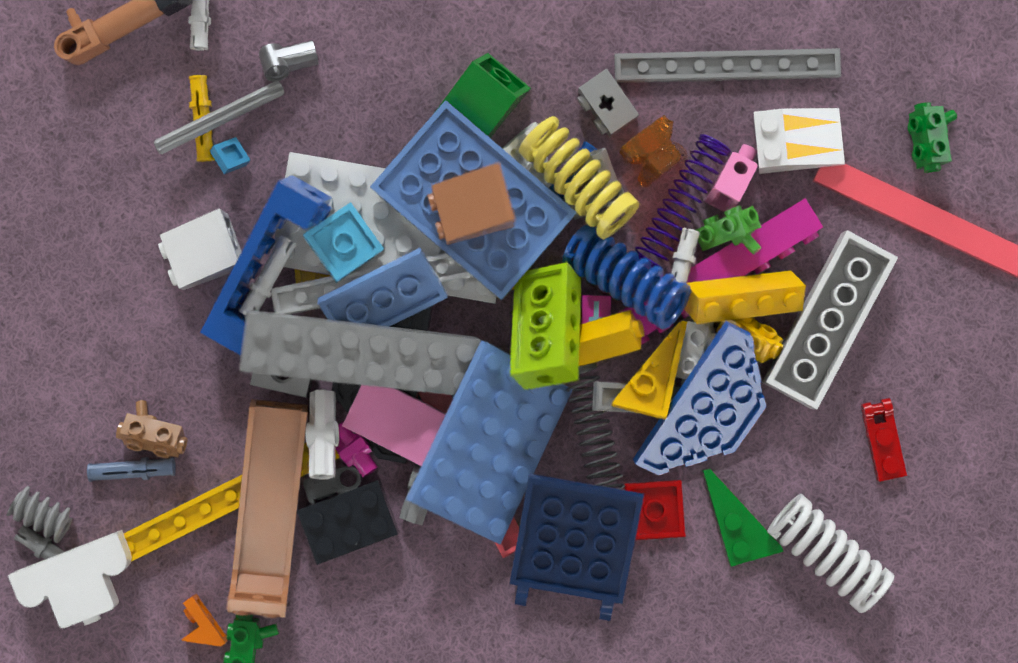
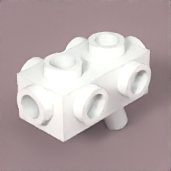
M687 322L676 377L682 378L681 384L685 382L717 335L715 334L716 327H713L714 322L703 324Z

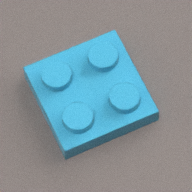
M351 202L303 234L306 242L336 283L384 250Z

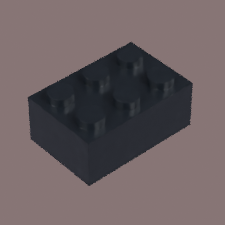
M380 479L297 510L317 565L400 533Z

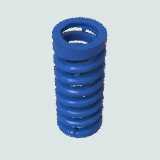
M588 224L582 226L569 241L563 254L562 263L568 262L579 277H586L590 284L598 285L599 289L604 293H610L611 297L615 300H622L623 305L628 308H634L638 315L647 316L648 321L663 330L670 327L687 305L691 294V286L684 281H676L675 276L671 273L663 276V269L660 266L651 268V261L649 259L642 258L639 260V254L636 251L631 250L627 252L626 245L623 243L615 244V239L612 236L601 239L596 233L597 227H591ZM579 241H581L577 247L576 252L574 253L573 250Z

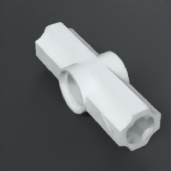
M315 390L310 392L309 423L306 424V443L309 448V477L312 479L325 480L335 477V447H338L339 428L336 421V394L334 391Z

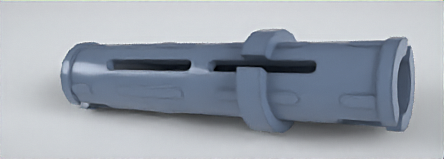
M142 457L139 461L89 463L87 465L89 482L140 477L143 480H149L150 477L175 476L176 474L174 457L149 460L148 457Z

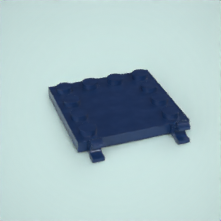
M529 474L509 583L517 585L515 604L526 606L529 588L601 600L599 619L611 621L614 603L623 604L644 498L643 493Z

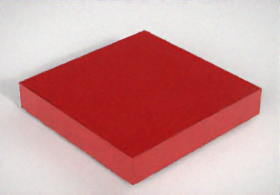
M682 480L624 483L626 491L643 493L644 496L635 540L685 537Z

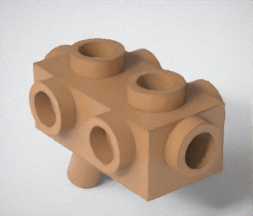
M144 400L136 402V415L127 413L124 422L119 423L116 431V438L121 439L127 448L133 451H152L155 455L163 458L171 456L178 458L179 454H184L188 442L182 426L159 421L155 416L148 415L147 401Z

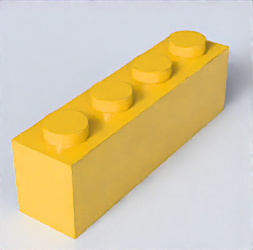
M791 270L687 283L691 286V294L684 310L696 324L803 311L806 285Z

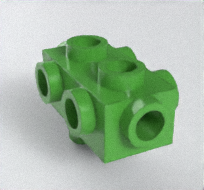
M740 205L724 211L725 218L720 219L717 214L703 220L704 226L696 229V231L700 232L698 242L702 251L730 240L735 246L743 243L752 255L761 249V246L751 236L754 230L761 228L758 213L753 206L744 210L741 209Z

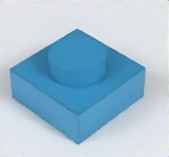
M236 137L216 144L210 150L223 174L247 166L250 162V158Z

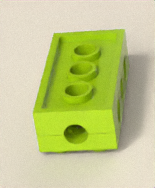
M568 262L527 270L514 286L510 375L524 390L578 381L581 278Z

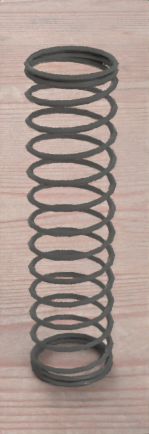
M597 363L579 366L578 375L596 369L598 367ZM594 375L578 377V380H591L573 385L567 388L566 391L569 392L573 388L594 382L600 379V376ZM593 387L573 389L572 392L593 390ZM593 391L569 399V402L593 401V398L579 399L593 394ZM593 403L573 409L571 413L594 412L592 409L581 410L593 406ZM601 411L574 421V424L603 422L601 424L580 430L576 433V435L606 433L598 437L580 442L578 444L579 446L611 443L606 446L583 453L581 455L582 457L613 454L606 458L585 464L583 467L591 468L599 466L616 465L611 468L586 476V478L592 479L600 477L618 476L616 478L596 485L608 488L621 487L618 489L623 490L625 488V485L623 484L605 485L622 478V474H602L618 468L620 466V463H600L617 456L618 453L614 451L594 453L613 446L615 442H592L612 434L613 431H589L608 424L610 420L597 419L584 421L595 416L601 415L607 411Z

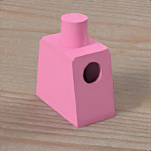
M743 144L738 153L732 152L705 201L707 204L722 212L737 206L758 167L757 163L753 162L757 155L756 149Z

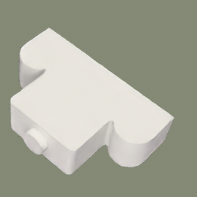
M120 530L14 571L8 577L16 598L23 606L36 607L48 598L61 628H66L83 621L84 625H88L100 620L99 614L110 611L118 605L119 599L109 575H118L128 568L132 556L123 531Z

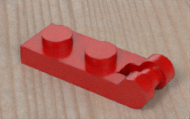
M882 399L877 404H871L870 402L861 404L877 481L881 482L907 476L891 399ZM883 414L884 422L875 424L874 416Z

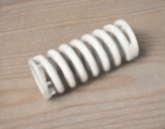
M803 494L793 498L776 516L768 528L767 532L777 539L781 535L779 531L789 522L792 526L780 539V544L787 546L801 529L812 522L806 534L792 548L791 552L794 556H799L816 536L824 532L819 542L803 559L805 566L812 565L825 548L836 541L831 552L815 569L817 576L824 575L837 558L847 552L844 560L828 576L826 580L828 586L832 587L837 584L849 568L859 561L855 571L839 587L838 594L841 597L846 596L857 585L862 576L871 571L868 579H862L865 583L854 593L849 602L859 613L866 612L877 603L894 580V574L886 567L882 570V564L878 560L870 561L871 556L867 550H859V545L855 540H847V534L844 530L838 529L835 531V523L832 520H824V514L821 510H812L811 501ZM798 512H801L794 523V521H792L791 519L795 520L796 517L794 515ZM882 583L881 587L875 593L874 590Z

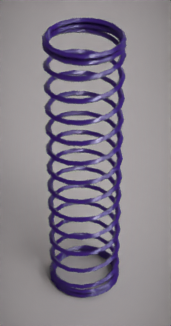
M699 135V141H696L695 144L700 151H690V155L694 160H685L684 162L689 170H679V174L684 180L675 179L673 181L679 190L668 189V193L673 199L664 198L662 200L668 209H657L658 214L663 219H651L658 229L646 228V232L653 239L648 237L640 238L641 242L648 249L635 247V251L639 254V260L647 257L640 253L638 249L669 261L668 258L651 248L643 239L661 245L672 252L675 251L656 238L649 230L659 232L680 242V239L662 229L654 221H661L682 231L681 227L667 219L660 210L691 223V220L676 212L665 201L673 202L693 213H697L695 209L678 200L670 191L683 194L700 204L702 203L701 200L683 190L676 182L688 184L702 193L708 194L706 190L689 181L681 172L690 173L711 185L714 184L708 178L695 172L687 162L700 165L708 171L719 175L718 171L704 165L693 153L702 154L720 165H725L723 161L706 153L698 143H702L707 148L723 156H730L732 153L730 148L708 135ZM650 260L651 268L654 266H660L654 261Z

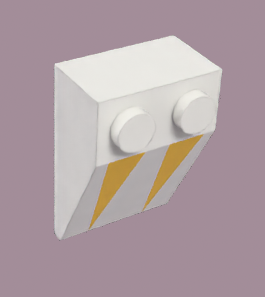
M839 108L774 109L754 112L759 174L845 165Z

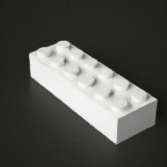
M848 230L841 233L803 304V311H799L782 343L784 345L783 350L773 360L762 383L810 409H818L898 257Z

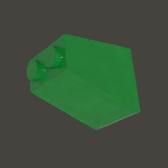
M486 53L471 62L440 106L446 100L491 138L530 91L531 87L493 56Z

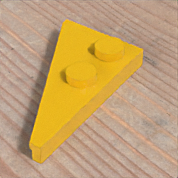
M681 321L674 327L612 401L611 406L664 420L667 418L687 327L686 321Z

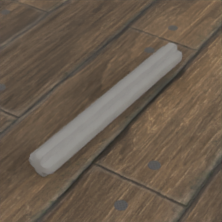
M279 81L266 85L156 139L154 146L159 154H164L282 96L284 89Z

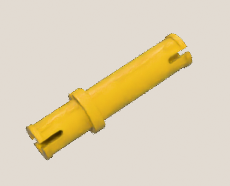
M206 75L189 76L192 100L189 102V108L193 111V121L209 114V108L212 107V101L208 99ZM211 130L195 138L197 162L215 160L210 153L213 147Z

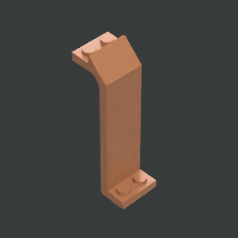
M251 399L232 578L227 602L228 613L285 618L308 405Z

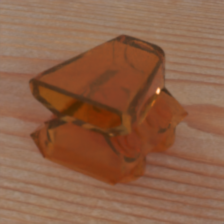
M666 115L658 118L630 139L619 151L624 159V163H642L637 179L644 188L651 186L683 162L688 156L687 151L681 144L670 140L674 121L669 120Z

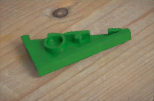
M711 469L702 470L729 565L732 567L784 552L783 547L767 532Z

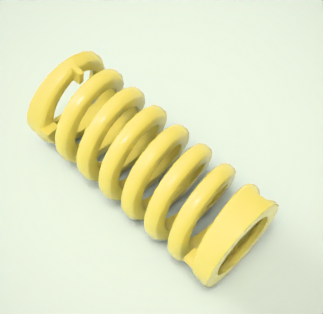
M556 116L549 117L526 136L518 152L526 161L533 162L534 169L538 173H544V179L547 183L554 184V189L558 194H565V201L568 205H575V211L579 216H586L585 221L589 226H597L596 233L601 239H606L629 221L637 211L640 203L629 192H625L604 213L597 215L598 211L620 191L621 183L615 181L609 184L591 204L586 205L588 199L607 184L611 178V173L608 170L602 171L589 182L581 193L576 194L578 188L596 174L601 166L600 162L596 159L590 161L576 174L571 182L565 184L567 178L586 163L590 157V152L588 149L580 150L563 166L560 172L555 173L556 168L576 152L580 142L577 138H572L563 144L570 134L569 130L565 127L557 130L559 125L558 118ZM557 150L550 161L544 163L545 158ZM625 213L619 221L612 225L621 214Z

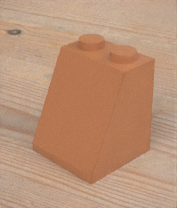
M495 163L431 185L433 193L428 194L429 203L432 211L438 210L440 221L435 222L439 239H446L447 245L512 228L515 225V217L500 163Z

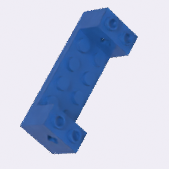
M293 175L277 182L200 333L241 355L246 315L238 311L242 307L239 303L242 304L250 292V289L247 288L252 278L256 279L263 267V264L260 263L263 255H268L276 242L273 239L276 230H281L287 219L305 230L314 225L317 226L328 217L332 209L329 206L332 199L331 196Z

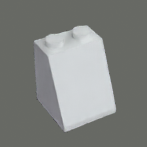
M221 209L214 210L161 234L162 242L158 244L162 257L164 259L168 258L172 269L168 270L170 280L173 286L178 285V288L181 290H186L230 274L242 252L229 215Z

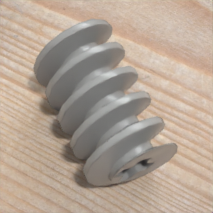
M25 487L11 503L7 516L13 514V519L16 522L24 518V526L30 527L34 524L33 529L35 532H40L44 529V536L46 538L54 534V542L59 543L72 523L73 518L69 517L71 508L67 507L61 513L59 512V502L49 507L50 497H46L40 502V492L37 491L30 497V487Z

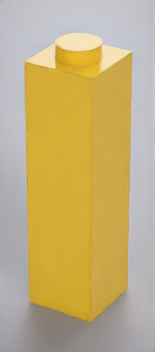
M628 310L580 324L579 366L640 350L641 337L645 334L642 322L636 320L632 311Z

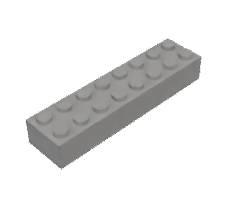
M246 310L239 368L242 372L455 395L481 340L474 336Z

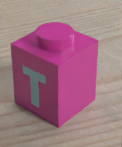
M582 295L581 324L611 315V296Z

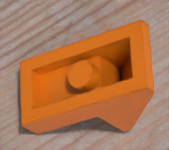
M197 593L183 602L186 607L184 609L185 615L193 624L196 622L199 627L181 639L182 641L220 647L228 641L227 635Z

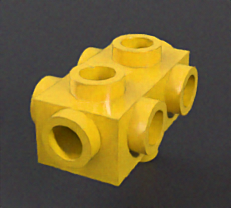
M754 317L727 320L751 334L754 342L755 358L760 363L776 359L783 350L784 345L781 343L784 339L779 337L772 327L759 323ZM719 321L720 324L716 330L717 333L719 332L725 321Z

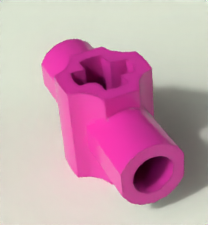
M344 422L338 425L339 445L335 449L349 468L354 465L362 478H365L378 468L369 455L373 452L372 448L363 436L357 433L354 434L353 431L343 427Z

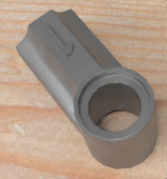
M312 40L287 47L272 43L265 45L259 51L264 75L267 80L272 82L285 79L290 71L319 64Z

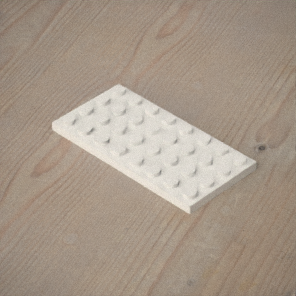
M290 152L285 178L293 175L331 196L332 199L329 206L332 209L328 217L351 202L383 246L384 250L355 271L386 265L418 248L422 249L425 256L445 253L370 188L385 168ZM287 219L283 228L276 230V242L273 249L280 239V235L297 244L284 267L330 275L303 237L304 233L316 225L305 230ZM474 277L442 283L448 296L496 303V296Z

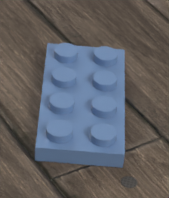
M418 248L319 297L318 305L329 320L391 326L448 298L422 249Z

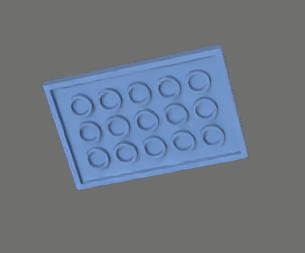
M446 100L370 186L376 194L501 301L577 214L574 209ZM495 163H500L515 217L514 227L447 245L446 239H439L435 222L440 221L438 210L432 211L429 203L428 194L433 193L431 185Z
M481 341L406 500L501 545L526 491L529 474H534L573 389L567 392L566 389L569 387L564 384H556L524 390L510 375L511 355L487 342Z

